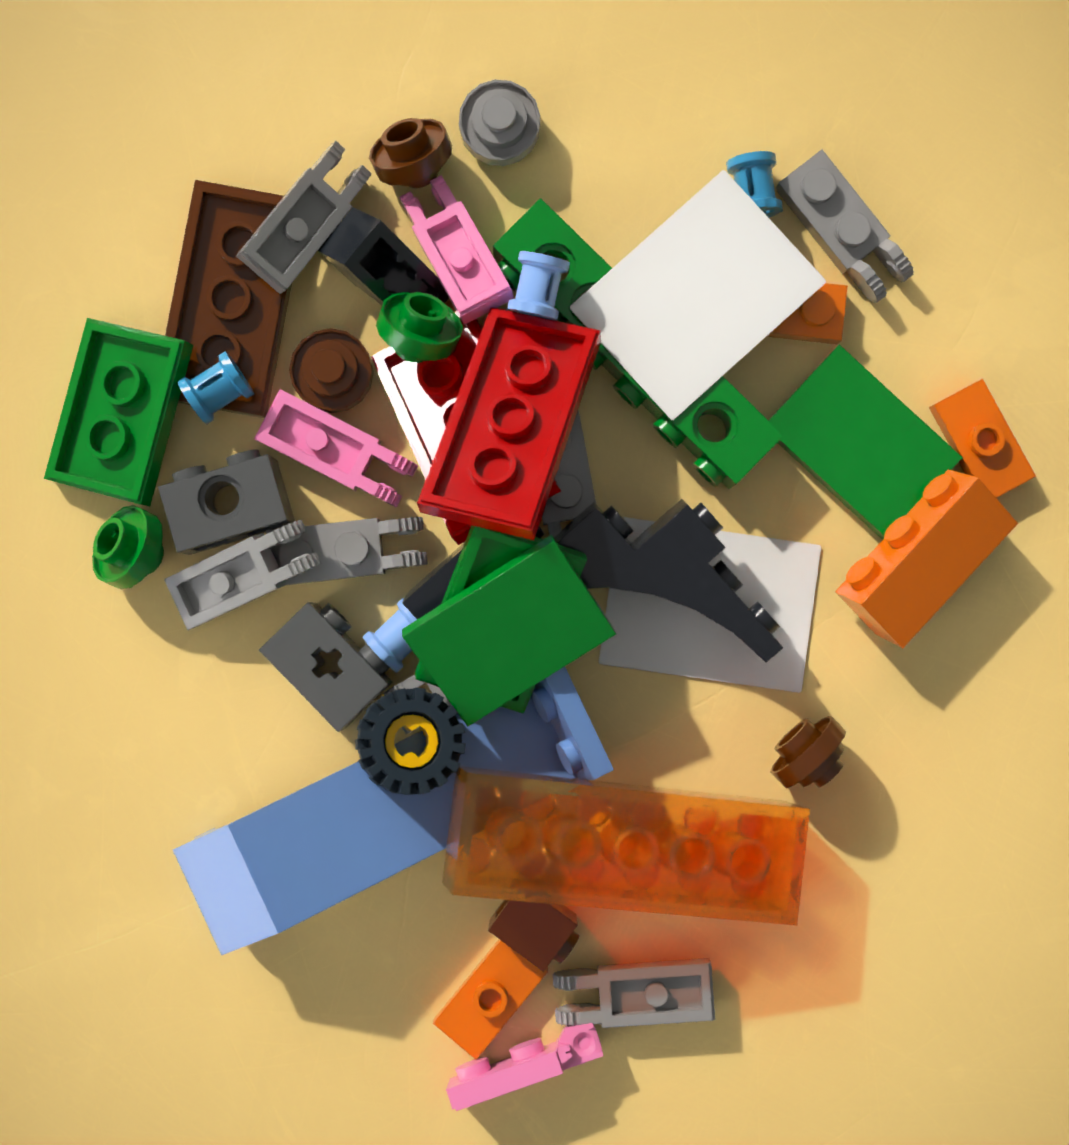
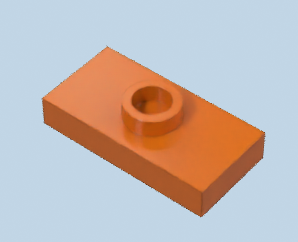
M983 379L929 407L948 444L963 457L959 464L964 473L978 477L996 498L1036 477Z
M499 939L436 1015L433 1024L477 1060L548 973V967L543 972Z

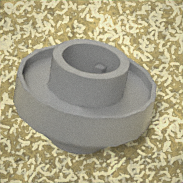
M495 79L479 84L467 94L460 108L459 130L464 146L474 158L488 165L507 166L520 162L532 152L539 138L540 113L536 100L526 88L512 81Z

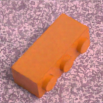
M948 469L944 474L934 478L925 487L923 497L905 516L898 518L887 528L884 539L867 557L857 561L849 569L846 580L835 593L876 635L903 649L1016 527L1018 522L978 477Z

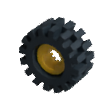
M417 687L395 690L372 703L358 724V737L355 740V750H358L360 758L358 761L361 768L365 769L370 776L369 779L387 791L404 795L431 792L430 790L441 787L448 782L447 778L451 773H456L460 766L458 760L460 755L465 753L466 743H462V733H465L463 723L458 722L455 716L458 712L453 705L448 706L443 701L444 697L437 693L432 694L426 692V689ZM402 726L408 731H413L418 727L423 731L426 737V746L419 756L413 752H407L402 756L396 750L394 739L397 731Z

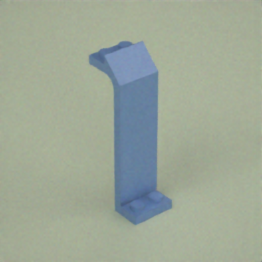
M566 667L561 668L535 685L524 714L499 707L468 727L459 714H456L458 722L463 723L465 733H462V743H466L465 753L459 757L458 763H460V766L456 773H451L447 778L448 782L441 787L430 790L431 792L404 795L387 791L371 781L365 769L361 768L359 761L240 819L220 828L208 830L194 837V840L173 849L220 954H227L279 934L579 780H595L613 771L612 764ZM419 731L395 743V748L402 756L407 752H413L419 756L426 746V737L423 731Z

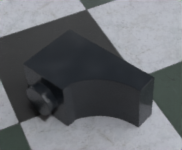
M352 207L318 249L349 281L367 293L381 306L383 301L392 294L403 292L427 293L437 297L444 304L449 299L439 278L380 219Z

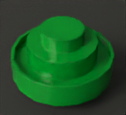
M421 292L397 293L386 298L383 301L376 323L380 337L395 350L399 357L413 363L448 358L456 351L463 329L459 316L437 297Z
M135 505L126 506L114 513L100 527L94 539L92 555L93 571L97 579L118 589L132 588L160 566L164 556L162 546L163 535L162 524L156 515Z

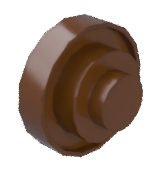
M407 118L392 124L383 132L382 136L371 148L369 160L381 182L388 185L409 186L414 189L422 188L429 185L430 181L437 177L438 172L451 156L453 145L446 128L440 121Z
M332 328L315 331L301 340L292 353L289 367L292 386L300 398L308 404L329 413L347 411L362 402L371 389L374 375L371 356L361 341L347 331Z
M827 716L814 725L809 719L802 720L787 732L775 746V751L780 757L772 766L770 773L785 788L792 787L797 783L802 787H806L813 782L818 788L824 786L843 767V763L839 758L844 751L840 743L845 737V729L832 716Z

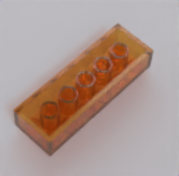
M459 766L455 773L442 883L452 895L797 926L810 808L783 800Z

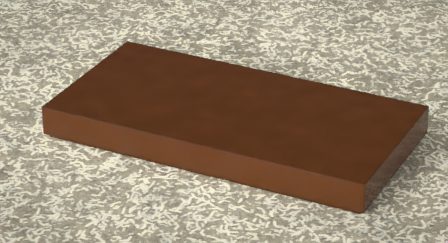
M195 180L165 336L185 340L194 345L185 376L190 380L218 363V355L227 351L249 382L254 395L248 399L240 396L221 408L220 411L265 418L268 413L292 284L285 292L279 294L237 258L236 255L284 196ZM181 391L178 403L190 405Z

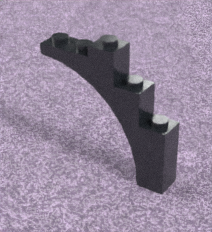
M681 499L632 543L627 537L634 530L618 511L611 505L603 512L593 502L554 537L559 545L585 553L587 562L580 577L588 589L613 588L652 594L694 609L733 632L766 663L783 649L782 645L772 635L780 628L778 623L758 601L748 608L735 593L743 584L722 560L713 567L709 564L726 547L715 536L723 529V526L701 502L694 509H691ZM539 526L536 537L541 538L545 533ZM465 542L406 594L402 604L416 619L441 605Z

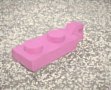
M593 1023L574 1026L564 1025L556 1042L543 1046L542 1039L536 1038L510 1048L511 1057L490 1064L488 1057L477 1058V1060L474 1059L455 1068L457 1076L450 1078L446 1091L452 1109L458 1111L561 1075L563 1070L603 1057L597 1030Z

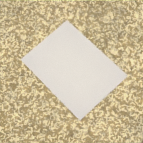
M722 170L570 306V310L587 328L600 330L601 344L671 420H674L826 283V280L725 170Z
M623 517L634 530L627 539L632 543L656 521ZM719 531L715 535L726 548L713 558L709 564L713 567L722 560L743 584L735 593L748 608L758 601L780 626L772 635L782 645L783 649L767 663L733 632L694 609L652 594L609 588L605 615L614 627L616 635L601 643L600 664L798 693L802 691L821 552L820 545Z

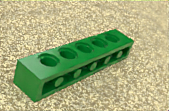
M540 198L493 245L494 259L498 263L510 288L517 292L523 266L518 261L520 251L545 254L570 262L567 277L559 283L554 306L559 313L557 320L554 321L586 327L570 310V306L606 275L612 267ZM600 344L592 368L597 370L602 365L617 380L613 385L615 391L631 407L637 409L642 404L657 419L653 427L666 442L674 448H677L682 443L697 458L693 463V467L712 486L717 487L720 483L728 489L735 486L783 438L784 435L723 376L678 417L671 420L611 353ZM704 415L719 417L726 428L724 440L711 442L704 439L698 430L699 418Z

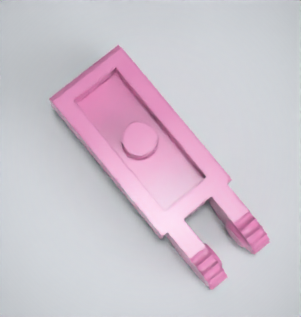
M441 175L431 180L430 184L432 186L431 191L438 205L443 207V211L426 219L419 200L413 196L411 191L399 198L413 224L412 229L421 248L465 325L488 313L491 307L498 308L509 302V300L514 299L509 283L462 201L457 203Z
M281 389L277 393L254 438L258 442L354 491L359 488L394 507L398 506L402 496L397 494L394 488L382 482L377 483L364 476L371 461L375 457L387 464L390 469L402 475L412 477L418 467L417 464L381 446L379 439Z

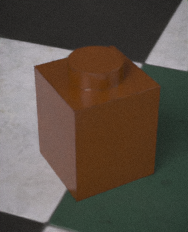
M523 874L490 918L488 927L490 933L543 972L553 959L558 963H562L570 954L580 936L574 931L578 926L576 913Z

